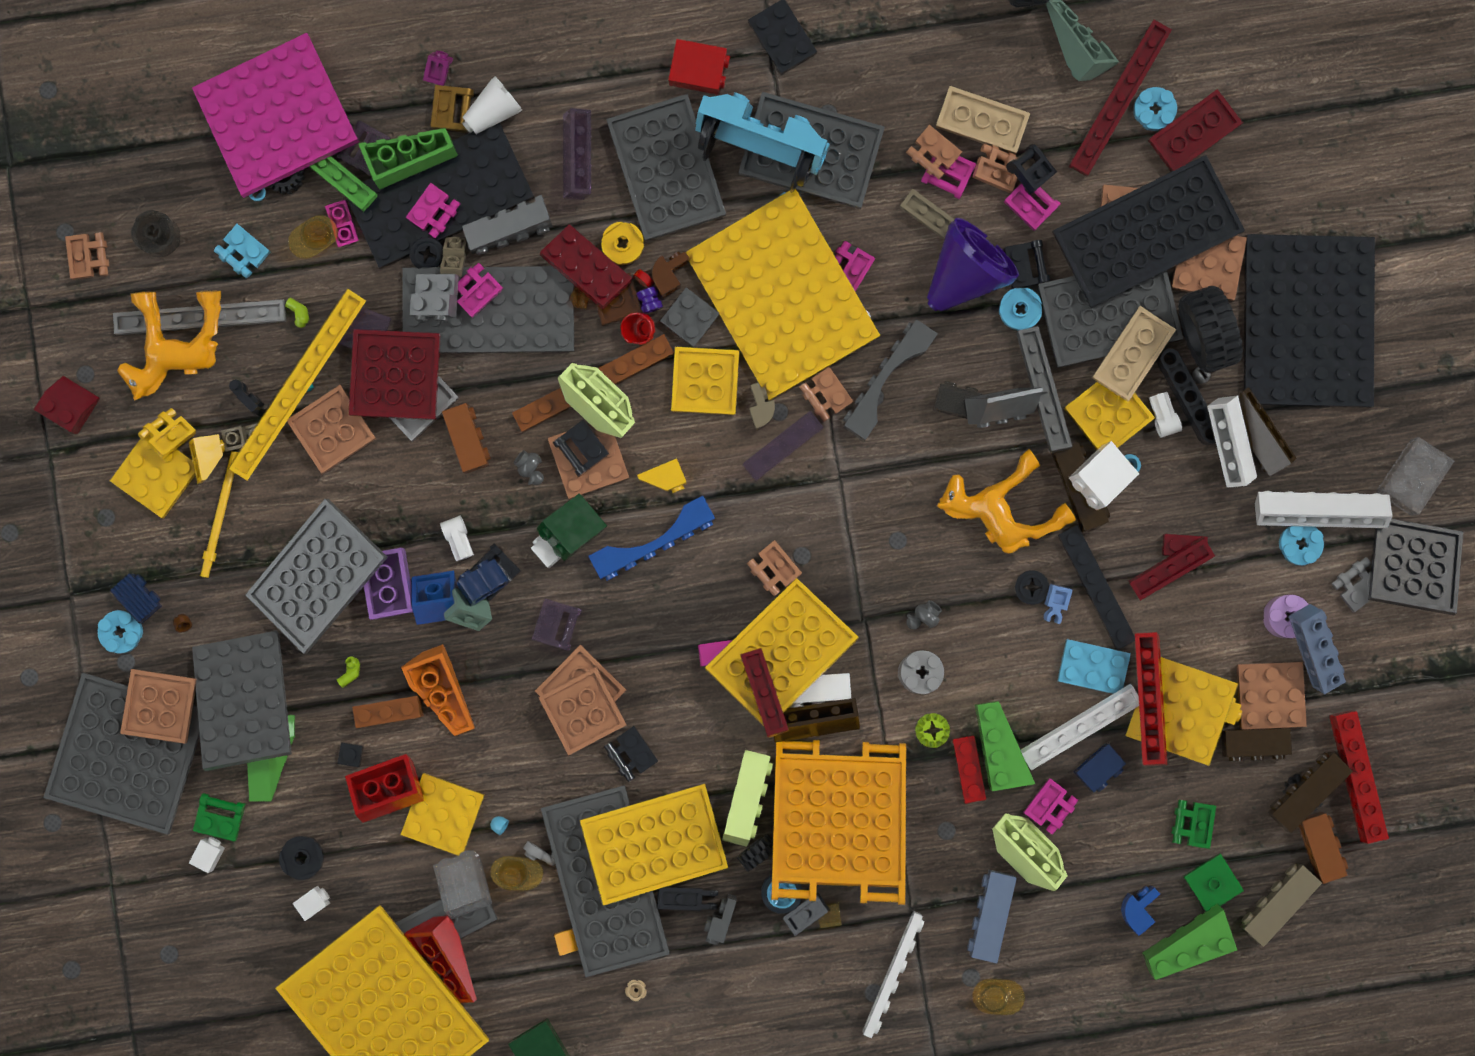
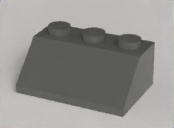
M1019 387L965 398L968 424H977V428L990 426V422L993 421L996 424L1007 423L1008 418L1012 417L1014 420L1026 419L1027 414L1035 413L1043 393V388Z

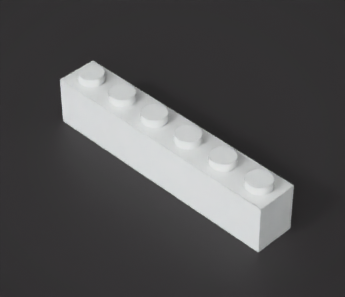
M1292 491L1258 492L1255 501L1257 525L1388 528L1392 519L1390 495H1381L1379 493L1338 494L1335 492L1294 493Z

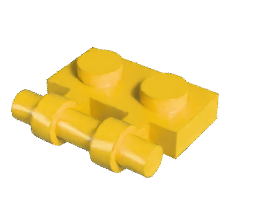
M172 408L166 412H161L156 420L144 425L143 430L138 433L142 440L148 436L152 437L148 441V445L162 459L196 434V430L182 416L175 421L172 419L176 415L175 410ZM162 425H166V426H167L166 428H164V429H163L162 431H160V432L157 430V429L160 428Z

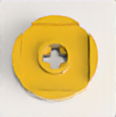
M616 222L604 231L601 245L603 253L614 263L622 266L635 262L641 256L644 250V239L641 231L634 224ZM620 238L629 241L626 244V248L617 247Z

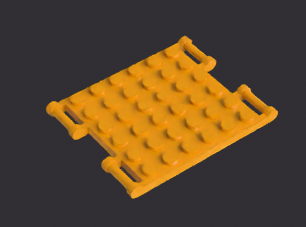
M813 740V742H776L771 900L795 898L809 899V901L816 902L817 885L860 886V903H867V901L898 902V905H905L906 743L879 745L862 742V756L819 755L820 740ZM783 749L810 750L813 752V755L785 754ZM869 753L899 754V758L869 757ZM779 883L810 884L809 890L779 889ZM868 887L898 888V894L868 892Z

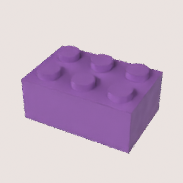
M404 548L382 551L388 558L364 585L370 620L413 613L412 585Z

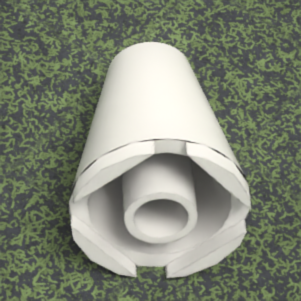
M495 76L464 114L463 119L465 121L462 124L469 133L474 131L478 134L518 114L522 109Z

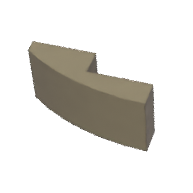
M447 237L445 239L440 274H456L462 277L467 249L466 238Z
M257 424L221 430L225 451L240 450Z

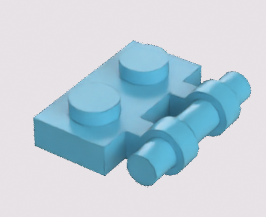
M238 224L223 239L229 244L227 249L220 245H217L214 249V252L219 255L221 261L230 264L234 268L233 271L238 275L242 274L245 278L252 274L247 268L250 263L258 268L271 253V251ZM236 251L244 257L241 261L232 256Z

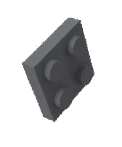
M685 288L660 322L694 348L719 317L720 313L688 288Z

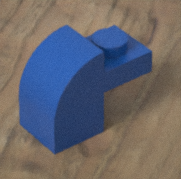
M1151 885L1140 889L1137 892L1138 897L1136 898L1128 893L1122 902L1121 912L1123 919L1138 936L1155 923L1153 918L1144 909L1160 895L1156 888Z

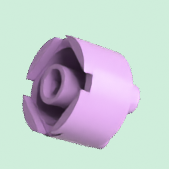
M1282 595L1271 599L1264 608L1263 620L1266 629L1276 637L1296 638L1290 620H1285L1287 617L1285 613H1290L1291 615L1309 604L1303 598L1296 595Z

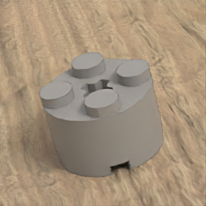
M915 651L905 656L898 668V677L901 684L908 691L915 694H927L938 689L944 678V667L940 658L929 651ZM921 666L926 671V675H922V679L919 674H916V670H920Z

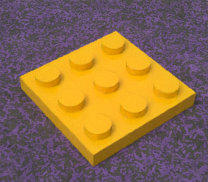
M675 347L671 412L736 415L739 350Z
M1098 382L1064 408L1097 450L1102 445L1111 441L1118 448L1155 419L1136 393L1127 402Z
M148 436L144 440L140 438L110 482L164 519L194 478L195 470L192 459L178 449L162 459L148 445V441L152 438Z
M423 773L420 787L424 801L411 805L401 835L462 857L484 794Z

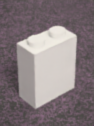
M1111 441L1102 445L1069 479L1073 487L1086 498L1089 506L1099 510L1106 507L1139 473Z

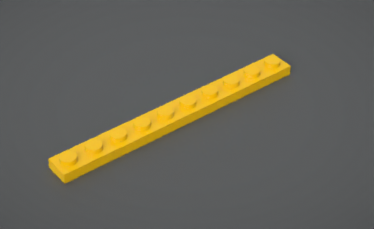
M348 288L346 289L228 468L229 470L248 481L366 300Z

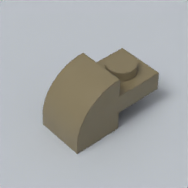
M758 382L750 387L756 406L749 408L756 430L767 426L772 420L775 411L774 400L765 402V399H768L765 387H760Z

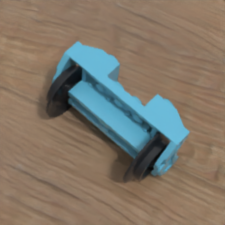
M735 92L733 96L728 94L714 97L703 96L697 114L695 131L701 133L698 149L703 151L704 161L708 159L716 139L795 167L796 170L790 187L791 193L797 186L804 187L810 173L818 174L830 144L827 143L828 140L821 138L808 119L795 115L794 118H788L784 131L771 124L767 128L763 126L764 124L760 123V120L750 117L753 106L749 103L750 100L746 96Z

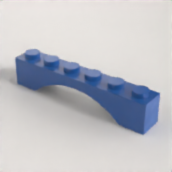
M701 496L684 505L673 526L656 540L643 546L632 548L606 546L589 555V558L600 579L605 578L608 581L618 576L617 571L623 568L627 571L637 566L636 561L642 558L646 561L656 556L655 551L661 548L665 551L675 546L674 541L682 538L684 541L694 535L693 531L701 528L703 531L711 527L715 517L704 496Z

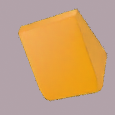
M573 928L554 934L560 956L578 950Z

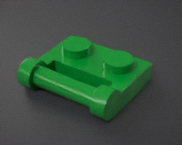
M202 793L193 831L237 841L245 803H233ZM209 805L233 811L235 816L233 818L209 812L207 807Z

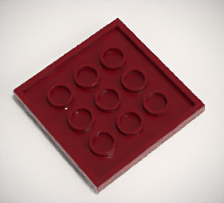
M354 329L349 416L436 420L441 334Z

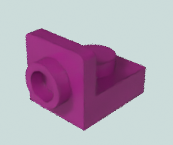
M443 51L432 52L428 55L423 80L444 86L449 65L452 63L453 58Z

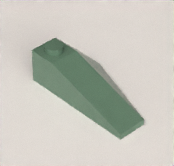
M1049 0L1046 3L1066 64L1072 71V76L1078 81L1092 80L1119 63L1103 41L1098 43L1091 36L1093 31L1089 27L1086 28L1077 22L1078 16L1062 0Z

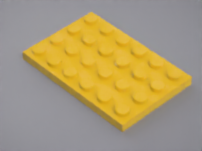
M796 578L705 667V670L763 725L740 654L762 648L784 713L859 637Z
M705 784L579 820L602 905L728 868Z

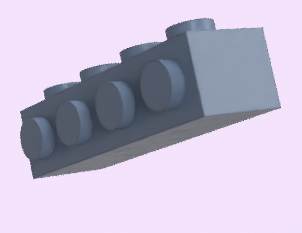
M1309 604L1288 616L1312 687L1326 694L1345 683L1343 675L1345 671L1339 663L1337 657L1339 653L1333 645L1331 639L1333 635L1327 626L1325 612Z
M988 870V874H984L982 879V887H984L983 896L979 895L977 901L979 914L978 917H974L972 929L975 932L973 938H969L967 951H970L969 955L972 958L993 963L998 962L1016 883L1014 875Z

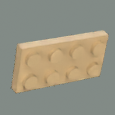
M949 86L935 128L982 144L985 143L989 146L995 145L1000 150L1016 155L1030 113Z
M1139 306L1092 379L1128 402L1176 329Z

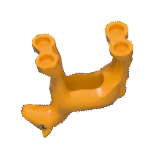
M221 291L196 292L197 300L204 309V324L201 332L190 343L176 339L165 340L161 331L156 292L130 293L132 303L143 313L145 318L146 340L144 350L146 365L144 369H139L123 363L120 364L117 371L134 395V401L155 393L166 377L168 370H184V374H198L197 369H209L214 366L216 362L215 351L218 343L211 340L218 333Z
M1030 449L1020 456L1017 469L1011 476L997 484L986 487L974 496L968 497L966 495L964 479L961 475H952L943 496L940 498V503L937 504L938 508L943 509L952 518H981L988 529L985 535L991 544L996 542L1002 551L1008 554L1014 553L1019 548L1029 546L1028 538L1039 539L1076 521L1074 514L1066 503L1056 509L1052 519L1041 525L1030 526L1014 521L1010 507L1004 497L1013 487L1024 481L1033 470L1040 466Z

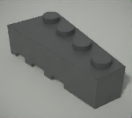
M542 195L535 197L536 202L526 203L524 201L517 204L513 211L510 209L499 211L493 219L490 216H486L462 226L471 253L482 255L489 252L488 249L503 248L508 246L511 241L517 240V242L529 239V235L548 233L549 229L553 228Z

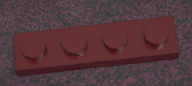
M1201 537L1130 579L1128 582L1141 601L1215 557V554L1205 538Z
M762 648L740 654L767 738L788 732L789 729Z

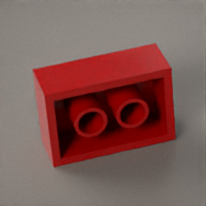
M407 754L345 776L355 815L362 823L424 801L414 762Z

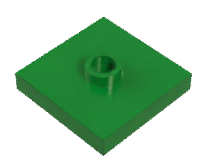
M1220 853L1183 876L1205 912L1209 911L1216 904L1219 906L1223 905L1244 891Z

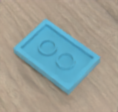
M1066 639L1057 681L1114 694L1124 687L1131 653Z

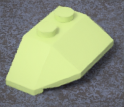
M571 363L558 377L565 401L597 431L622 438L635 423L632 417L629 398L598 368Z
M1004 814L992 828L997 852L1028 883L1051 891L1058 889L1067 877L1059 849L1028 818Z

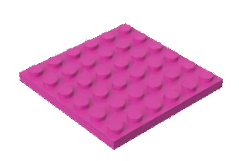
M308 33L192 87L243 198L359 143Z

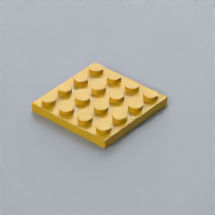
M1161 657L1166 749L1168 752L1210 766L1238 683ZM1138 706L1134 710L1125 736L1141 741Z

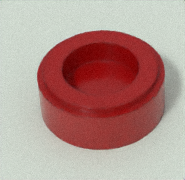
M638 269L633 275L635 280L646 289L654 284L653 279L641 269Z

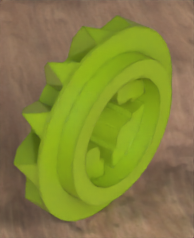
M929 713L919 719L915 732L921 744L926 747L936 748L943 745L949 738L950 726L943 716ZM931 721L935 728H942V730L936 732L935 740L930 733H924V731L930 729Z

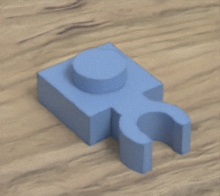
M1050 584L1045 605L1050 608L1045 612L1044 620L1050 622L1051 616L1055 614L1054 622L1057 624L1061 623V609H1068L1072 589Z

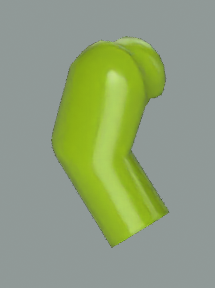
M290 297L285 307L295 312V325L299 328H304L306 323L309 322L308 309Z
M353 656L345 660V664H347L346 673L337 679L342 688L359 676L360 662Z

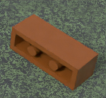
M464 403L442 411L462 472L467 474L490 466L488 462L491 459L487 447L483 448L481 442L484 439L480 427L476 428L474 422L477 419L474 408H469V405Z
M420 696L352 707L356 728L424 717Z
M1324 812L1309 815L1298 827L1316 878L1322 884L1348 876L1346 872L1348 864L1346 859L1341 857L1339 851L1341 848L1340 841L1337 836H1334L1332 828H1334L1332 818Z

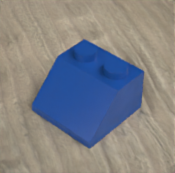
M454 571L412 577V610L417 625L445 621L444 612L454 604L452 590L457 588Z

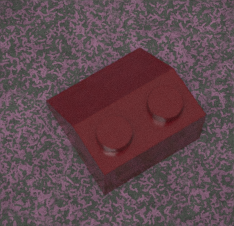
M62 376L44 392L33 410L69 432L78 434L100 398L67 377Z

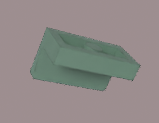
M454 588L452 590L454 604L444 612L445 620L480 631L492 620L487 598L470 606L460 589Z

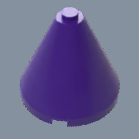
M955 218L948 226L927 295L929 300L927 303L935 311L947 310L1011 285L1019 276L1016 266L998 245H992L986 239L987 235L962 218Z

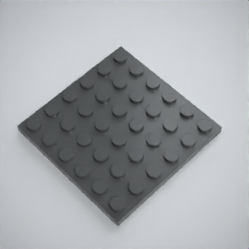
M82 673L43 798L167 835L170 834L200 738L197 706L193 705L188 740L185 744L120 734L128 685L88 673Z

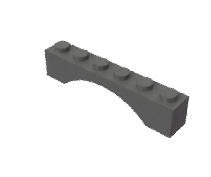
M917 319L914 324L908 323L902 332L905 334L903 340L895 342L891 348V351L894 353L890 359L885 357L879 366L882 370L880 374L872 376L867 384L870 387L867 393L859 395L855 401V404L858 406L854 412L849 410L843 419L846 423L843 428L864 442L878 423V398L886 379L902 363L913 357L923 355L938 334Z

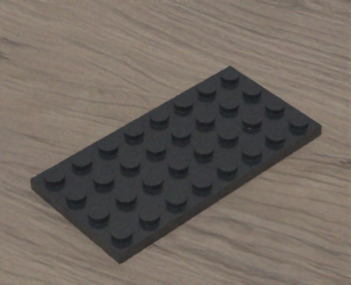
M500 123L478 134L473 131L453 140L452 142L458 156L387 187L379 189L373 178L364 181L363 183L378 196L364 212L348 200L380 269L410 256V249L414 241L419 240L421 237H432L429 235L433 228L431 225H428L425 231H423L406 218L430 183L449 196L445 204L450 205L453 199L460 203L456 210V215L449 219L443 233L440 232L435 240L439 242L462 232V226L486 216L492 218L499 211L512 209L519 203L535 198ZM440 209L433 219L438 221L444 211Z
M1205 155L1053 230L1052 233L1090 308L1243 233L1245 229L1208 157Z

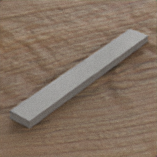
M284 299L220 304L221 311L218 318V327L286 322ZM202 306L159 309L162 332L202 329L204 309ZM141 311L113 313L115 335L146 333L145 318Z

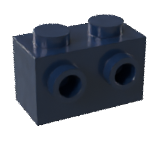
M1105 743L1073 772L1091 792H1100L1108 785L1106 782L1112 776L1116 778L1124 771L1122 767L1126 763L1109 744Z

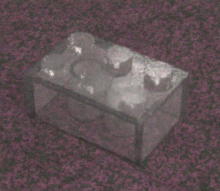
M1420 437L1413 438L1409 441L1376 493L1390 495L1391 503L1411 516L1419 515L1455 461Z

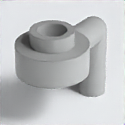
M530 841L526 842L523 847L526 850L524 855L533 861L538 858L551 866L555 865L553 853L549 855Z

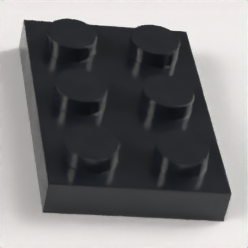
M780 0L748 19L750 27L780 75L817 54V50L786 0Z

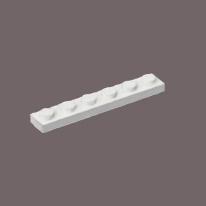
M1131 684L1127 685L1021 749V753L1030 770L1035 769L1138 707L1139 696Z
M913 911L862 1030L863 1035L872 1038L874 1033H878L882 1024L879 1019L882 1013L886 1014L890 1005V1001H888L890 993L894 994L898 987L899 981L896 980L899 972L903 973L906 968V955L908 952L912 953L916 943L913 940L916 932L920 933L924 925L923 916L918 912Z

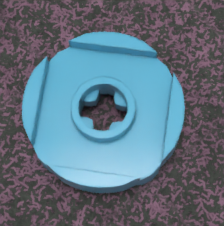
M1160 87L1144 90L1134 103V117L1146 130H1162L1174 120L1177 114V103L1173 93ZM1154 104H1157L1161 109L1157 114L1150 110V107Z
M1029 288L1011 289L1003 296L1000 302L998 312L1001 320L1007 327L1018 331L1032 328L1042 315L1041 299ZM1017 304L1019 306L1024 304L1026 306L1024 308L1026 313H1016L1017 308L1015 306Z
M1289 526L1280 536L1279 548L1284 558L1294 565L1314 563L1323 552V534L1316 527ZM1303 538L1307 546L1300 550L1296 541H1300Z
M112 611L105 615L98 623L99 641L109 652H130L138 646L143 635L142 624L138 623L127 611ZM118 626L125 628L126 632L123 633L122 638L115 634Z

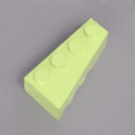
M745 750L722 841L747 847L750 838H755L757 826L754 825L755 817L760 818L763 805H760L759 801L760 797H765L768 784H765L764 781L766 775L770 776L773 766V763H769L771 756Z

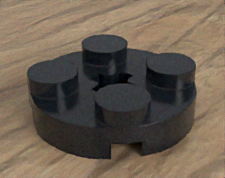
M297 836L288 840L279 855V863L283 872L297 880L309 879L316 875L323 867L324 852L321 845L313 837ZM299 852L307 855L304 864L296 860Z

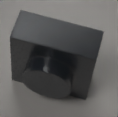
M341 742L337 764L360 767L364 746Z

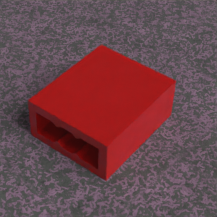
M676 39L668 79L669 86L719 95L720 89H724L726 76H723L724 68L728 69L730 56L727 55V48Z

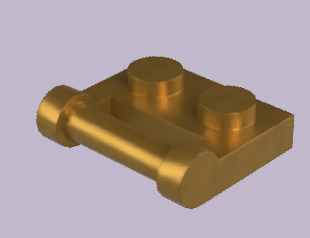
M435 85L431 128H446L449 131L469 133L462 123L465 121L463 119L464 114L470 108L474 90ZM457 96H463L460 123H454Z

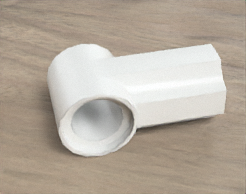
M1168 392L1150 397L1149 400L1156 418L1155 427L1160 438L1181 432V421L1177 413H1174Z
M461 515L440 523L445 539L449 541L456 562L474 555Z

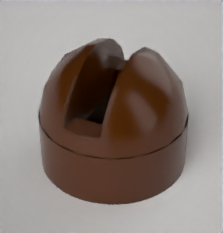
M178 614V617L173 619L174 628L179 633L186 632L192 627V622L186 614Z

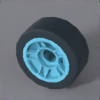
M772 874L764 880L761 888L762 899L771 911L778 914L788 913L800 904L801 899L795 898L771 900ZM779 883V889L802 890L801 884Z

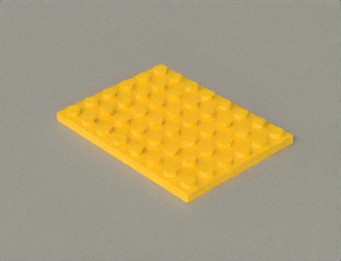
M796 188L792 193L789 190L686 252L690 258L691 266L717 311L720 313L722 320L761 387H765L769 401L880 337L878 330Z
M381 905L368 913L275 988L330 1056H471L489 1041L488 1036L404 936V933Z

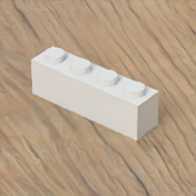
M1238 396L1218 398L1207 407L1226 486H1247L1257 478L1239 398Z
M850 674L821 675L791 705V708L804 706V702L818 704L825 703V701L850 699Z

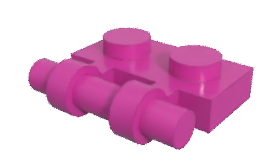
M430 183L406 218L423 231H425L428 225H431L433 228L429 235L436 239L439 233H443L445 230V225L449 219L456 215V210L460 203L453 199L450 205L445 204L449 196ZM440 209L443 210L444 213L438 221L433 219Z
M844 241L841 247L836 249L835 258L839 265L843 259L849 261L843 271L856 292L875 258L858 247L853 254L849 253L848 250L851 244Z
M477 263L473 268L470 267L467 270V274L458 281V293L460 292L463 296L457 302L472 318L503 290V287L489 272L482 278L480 277L479 273L484 270L480 263ZM474 279L477 283L467 291L464 287Z
M1048 778L1023 813L1040 826L1047 819L1050 825L1046 830L1053 835L1057 828L1060 829L1062 827V822L1066 816L1074 811V806L1078 799L1071 795L1066 802L1062 798L1067 791ZM1059 804L1062 807V809L1059 811L1056 817H1054L1051 815V813Z

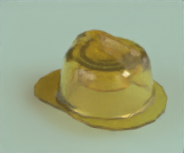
M314 216L291 232L288 238L289 248L297 257L311 258L335 242L338 229L330 218Z
M504 856L493 863L491 877L493 882L504 890L527 891L536 888L541 883L543 869L535 860Z
M984 979L975 986L973 991L974 1004L980 1011L987 1014H1014L1022 1008L1025 1001L1022 987L1011 980Z

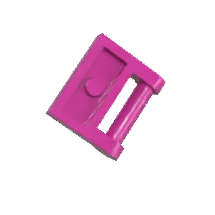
M959 156L949 169H946L943 165L939 167L945 175L960 181L958 187L942 179L939 180L933 175L930 176L926 171L921 182L925 184L928 182L954 194L955 198L960 199L976 163ZM932 157L930 162L934 163L936 160Z
M1021 183L1004 200V203L1035 231L1061 203L1057 199L1051 198L1039 187L1034 193L1048 206L1045 210L1025 191L1026 188Z

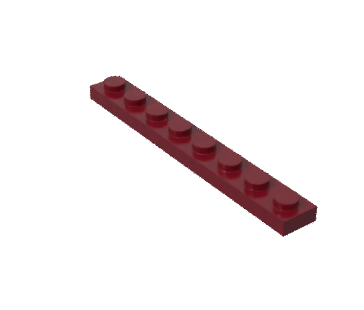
M1156 20L1152 21L1070 163V168L1086 177L1089 175L1172 29Z

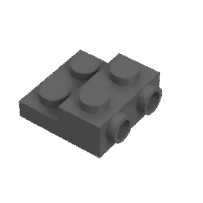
M416 274L415 294H411L409 315L415 317L416 321L428 322V318H435V321L447 322L448 318H456L459 275Z
M728 894L727 899L722 898L719 913L713 912L712 917L708 916L704 931L707 932L706 942L718 945L719 942L724 943L737 901L735 895Z

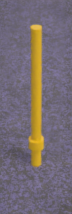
M231 451L207 550L204 551L202 557L204 559L200 574L202 577L209 578L212 562H215L217 553H215L235 474L228 468L238 452Z

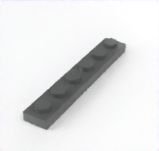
M1039 327L1018 330L1016 335L1031 387L1043 388L1037 409L1049 452L1054 453L1071 449L1072 443Z

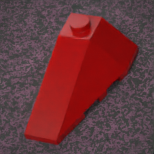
M448 916L432 917L404 933V936L420 955H423L430 963L433 971L440 974L443 978V983L460 1003L475 1002L477 1000L459 934L454 927L453 921Z

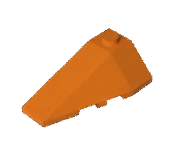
M443 644L420 653L401 667L409 687L423 699L427 707H430L435 712L438 719L454 736L475 729L453 666Z

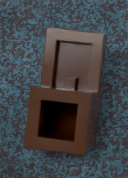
M676 252L669 257L670 261L666 262L662 255L655 262L652 277L655 287H657L662 298L681 288V284L673 272L690 263V258L686 252Z

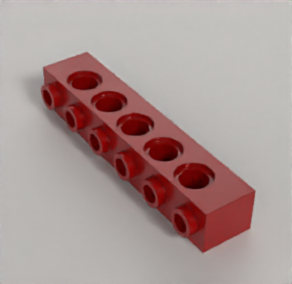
M1157 632L1136 633L1135 647L1142 761L1144 766L1167 765L1160 638Z
M1349 710L1329 715L1339 758L1353 771L1345 779L1360 842L1370 844L1389 839L1357 711Z

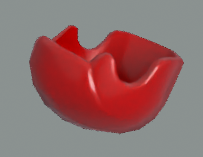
M630 313L623 318L620 325L621 335L627 343L647 344V342L653 339L655 333L654 321L645 313Z

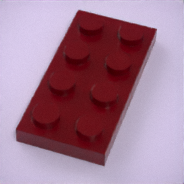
M1217 89L1152 136L1148 142L1172 172L1190 163L1239 127L1243 122Z
M570 224L540 251V256L602 310L632 282V277Z

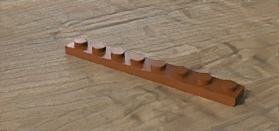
M663 334L598 369L616 385L674 355V352ZM559 388L512 412L523 433L571 408V406L565 401L562 389Z

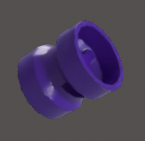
M650 287L636 293L638 300L642 301L641 309L643 313L647 314L663 308L662 302L657 298V287Z

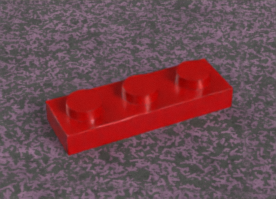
M974 735L952 739L964 803L986 800Z

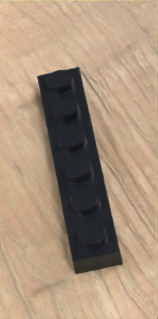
M1076 525L1058 534L1116 650L1134 642L1135 635L1079 526Z

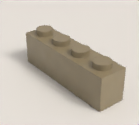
M1302 864L1291 865L1285 872L1286 876L1281 881L1278 880L1272 885L1270 894L1267 897L1263 896L1256 903L1257 908L1252 913H1247L1241 920L1242 924L1239 927L1262 947L1273 938L1322 884Z

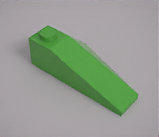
M288 715L290 742L292 744L295 737V715ZM288 756L247 763L249 801H272Z

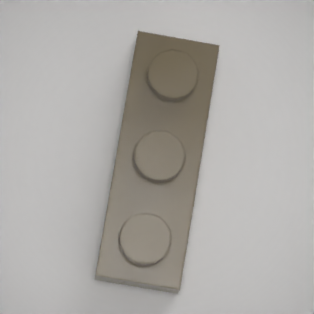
M914 189L910 191L900 205L902 210L942 239H945L949 224L955 220Z

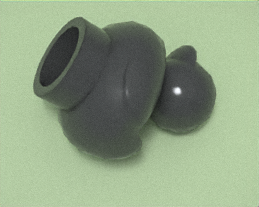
M524 450L520 452L514 460V465L518 467V474L522 477H529L528 485H540L543 482V474L540 471H535L539 463H542L540 456L533 452L527 453Z
M929 600L926 604H920L915 608V615L907 614L906 624L908 628L913 630L918 629L921 622L927 625L928 628H934L940 621L939 614L942 610L935 602Z

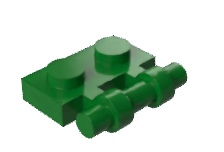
M1179 800L1178 807L1175 808L1174 813L1176 821L1175 827H1172V843L1181 844L1182 836H1188L1187 845L1210 849L1216 806L1193 802L1192 810H1187V801ZM1185 816L1191 817L1189 830L1183 829Z

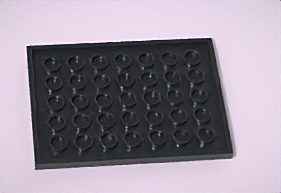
M1245 235L1247 240L1245 245L1244 390L1249 387L1261 405L1374 407L1375 237Z

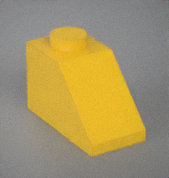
M219 434L193 438L189 441L197 484L203 483L223 456L225 447L223 440L219 438Z
M677 459L637 475L639 481L666 492L672 491L673 494L685 489L683 485L687 484Z

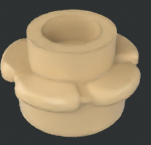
M631 980L627 984L628 987H626L625 993L632 1001H639L646 996L647 990L643 981Z

